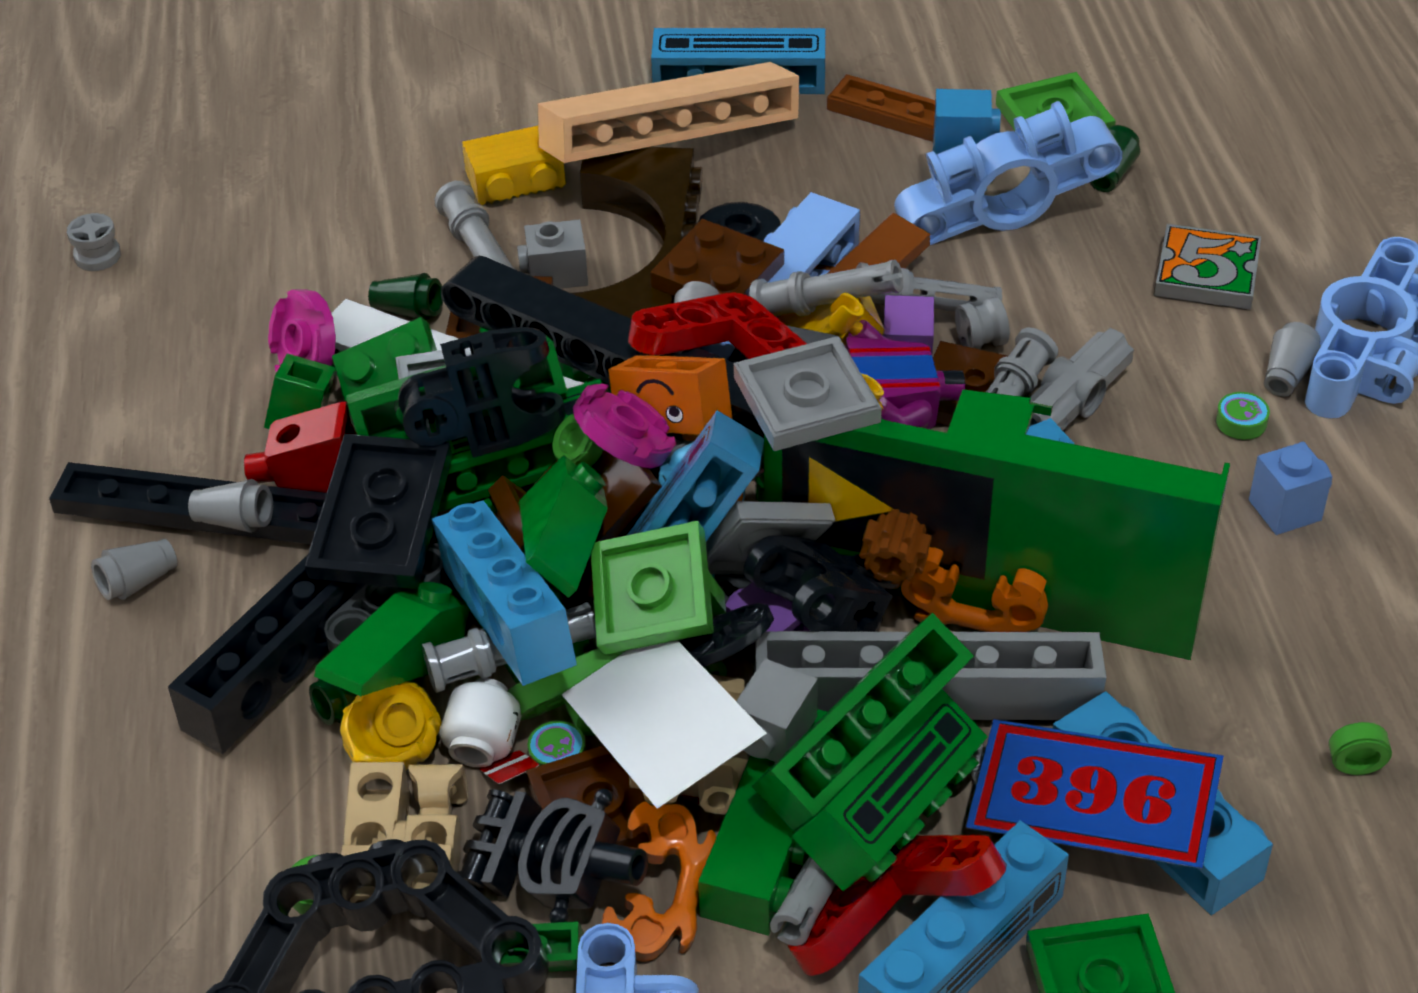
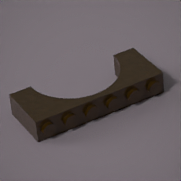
M646 147L582 160L580 169L582 208L606 211L629 218L653 233L660 241L662 247L647 266L631 277L607 287L574 292L572 294L632 319V315L636 311L674 303L675 296L651 287L650 272L694 228V225H689V223L698 222L699 199L698 195L694 194L702 193L703 170L702 167H694V148Z

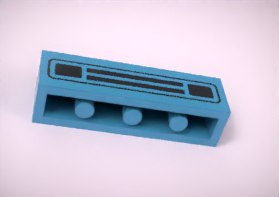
M654 28L651 55L652 83L772 62L799 75V94H825V28Z
M717 410L627 535L699 521L705 530V540L707 541L758 473L764 438Z
M1020 820L995 844L996 849L1007 864L1003 876L994 885L975 895L940 896L859 974L858 993H967L1027 933V930H1030L1063 897L1069 854Z

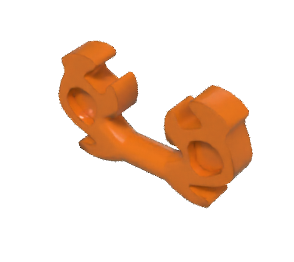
M929 547V554L923 573H914L910 580L904 579L901 585L904 597L918 607L914 618L919 622H922L931 613H934L944 625L955 624L985 632H1028L1039 628L1043 624L1048 609L1047 596L1044 591L1047 581L1035 571L1025 568L1017 570L1012 585L1008 583L1006 576L1002 575L999 577L991 599L992 606L996 610L991 611L954 601L951 597L959 580V567L953 564L949 570L941 568L939 564L944 552L933 547Z
M643 801L631 812L627 826V837L633 839L641 832L648 834L649 842L641 843L638 846L639 849H643L646 852L648 863L662 864L672 854L679 857L681 871L673 903L664 914H659L653 908L652 898L643 894L628 893L625 895L624 906L631 911L624 920H620L617 918L614 909L608 906L603 913L602 924H618L627 929L634 939L636 960L648 962L656 959L663 953L676 934L680 937V953H686L692 945L697 931L698 881L716 840V834L713 830H709L705 841L702 844H698L695 821L687 808L679 804H664L657 809L655 806Z

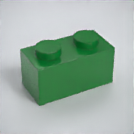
M579 922L532 924L537 929L547 954L549 972L577 971L578 945L580 938L584 934ZM513 948L506 951L501 957V965L513 967L520 964L526 958L529 950Z

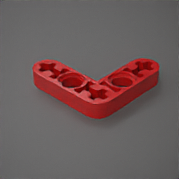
M734 292L636 311L632 315L628 343L632 348L649 355H664L729 341L748 359L807 344L751 296Z
M916 835L900 850L894 845L890 849L897 857L893 864L872 883H869L862 876L844 891L838 887L829 896L810 931L807 941L798 946L788 945L790 952L806 975H819L829 971L845 959L903 895L971 896L985 891L1003 876L1007 864L989 836Z

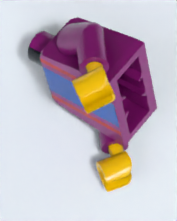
M842 293L830 306L832 313L830 316V326L839 334L849 331L848 337H846L845 348L882 408L881 419L926 429L933 428L936 425L939 401H959L962 390H965L963 371H936L930 347L926 344L895 341L886 338L866 320L858 321L863 315L864 309L862 304L853 295Z

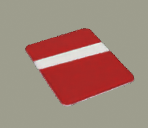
M518 750L501 760L493 762L490 766L481 767L480 770L497 784H501L525 773L528 769L539 766V763L521 750Z

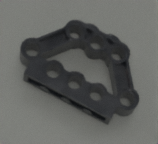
M388 839L374 843L367 851L345 856L338 853L320 854L311 858L305 865L288 868L275 875L264 890V908L223 980L214 984L206 993H290L315 946L330 933L332 928L349 925L351 928L361 932L374 931L383 927L393 914L410 911L416 916L427 918L478 963L457 967L455 964L445 960H434L423 964L414 972L412 978L396 982L383 975H368L355 982L350 987L348 993H436L444 988H452L457 990V993H535L544 984L549 973V960L537 929L526 919L505 914L453 870L446 852L437 843L428 840L404 842L398 839ZM425 872L437 873L435 880L429 886L422 889L410 887L418 875ZM363 886L375 887L373 894L367 900L360 903L349 902L352 894L357 889ZM308 899L313 900L311 908L305 914L298 917L288 916L291 908L297 902ZM513 948L529 950L526 958L520 964L513 967L499 965V961L506 951ZM306 989V990H303V991H301V992H299V993H326V992L320 991V990H318V989Z

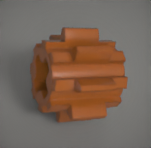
M891 509V512H888L887 515L882 513L877 521L871 519L868 521L859 556L861 559H865L864 565L866 570L871 569L874 573V578L881 581L883 579L891 581L892 584H900L904 579L910 580L914 573H923L932 536L926 534V526L918 522L917 515L911 512L910 514L902 513L899 509Z

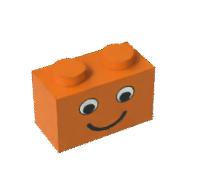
M636 355L608 369L611 393L617 396L620 390L628 391L650 404L667 421L670 429L666 434H682V439L695 441L717 410L732 419L725 358Z

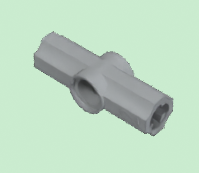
M1109 328L1106 332H1097L1070 359L1064 356L1056 358L1047 369L1042 379L1041 387L1030 397L1033 403L1053 406L1051 416L1034 413L1030 426L1051 418L1063 431L1078 415L1084 418L1090 417L1101 404L1107 386L1133 360L1134 349L1126 341L1125 335Z

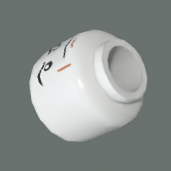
M479 678L475 682H467L456 687L449 697L439 732L441 740L448 748L450 756L462 764L478 768L490 766L493 762L507 757L513 747L522 716L520 715V703L508 692L507 687L502 682L495 679Z

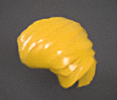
M404 682L364 696L357 695L353 702L343 710L344 715L341 721L340 733L343 747L352 762H404L406 771L409 769V765L424 762L430 756L436 744V736L439 733L442 722L436 707L431 702V698L424 688L419 687L414 682Z

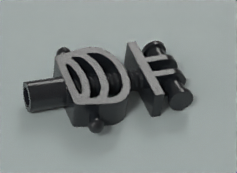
M491 789L487 794L489 801L484 814L477 815L472 825L477 831L482 833L479 841L466 840L463 852L467 854L461 871H457L460 876L477 890H483L486 885L497 896L506 898L509 896L518 872L521 886L543 906L553 908L550 912L549 920L551 923L568 922L569 915L567 909L591 908L602 880L632 886L640 885L647 873L648 857L643 849L616 844L620 834V827L604 812L605 808L610 806L613 801V795L607 789H599L595 793L592 806L571 798H561L554 800L543 810L526 792L516 791L515 795L512 796L506 792ZM497 838L496 843L493 844V839Z

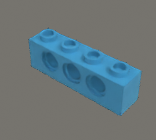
M484 500L474 504L458 505L449 513L432 518L445 574L522 686L576 666L577 662L564 606L539 573L526 563L524 553Z
M1107 691L1053 723V729L1172 747L1169 744L1162 743L1141 723L1133 710L1125 706L1123 707ZM1217 789L1203 869L1161 861L1155 862L1212 916L1264 880L1273 843L1267 839L1259 825L1251 820H1246L1224 799L1219 789Z

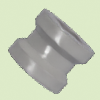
M90 213L77 217L68 225L67 236L71 245L74 246L73 257L78 267L88 271H100L117 263L121 257L119 243L113 238L115 236V227L110 217L105 214Z
M988 298L979 306L965 303L956 307V330L962 346L981 349L983 344L991 343L997 347L1008 343L1010 336L1009 320L1005 307L999 298Z

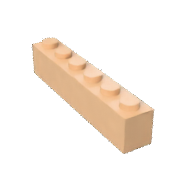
M767 62L538 103L539 147L563 163L797 119L799 109V75L775 63Z

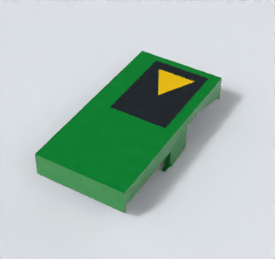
M963 389L947 433L881 419V423L773 451L764 434V483L760 481V476L755 478V496L759 502L830 503L835 521L817 540H823L839 554L850 556L860 554L863 545L862 539L870 519L877 521L882 513L887 515L888 512H891V509H899L900 512L906 514L911 512L918 516L917 520L920 524H925L926 534L932 536L930 547L941 549L944 552L939 566L944 570H949L953 564L959 567V580L951 597L954 601L991 611L996 610L992 606L991 599L999 577L1002 575L1006 576L1008 583L1012 585L1017 570L1025 568L1035 571L1047 581L1044 591L1047 596L1048 609L1043 624L1040 627L1060 632H1100L1101 641L1191 660L1201 618L1230 463L1224 462L1222 474L1027 435L1033 414L1051 416L1053 406L1033 403L1031 398ZM901 585L898 589H892L890 593L904 597Z

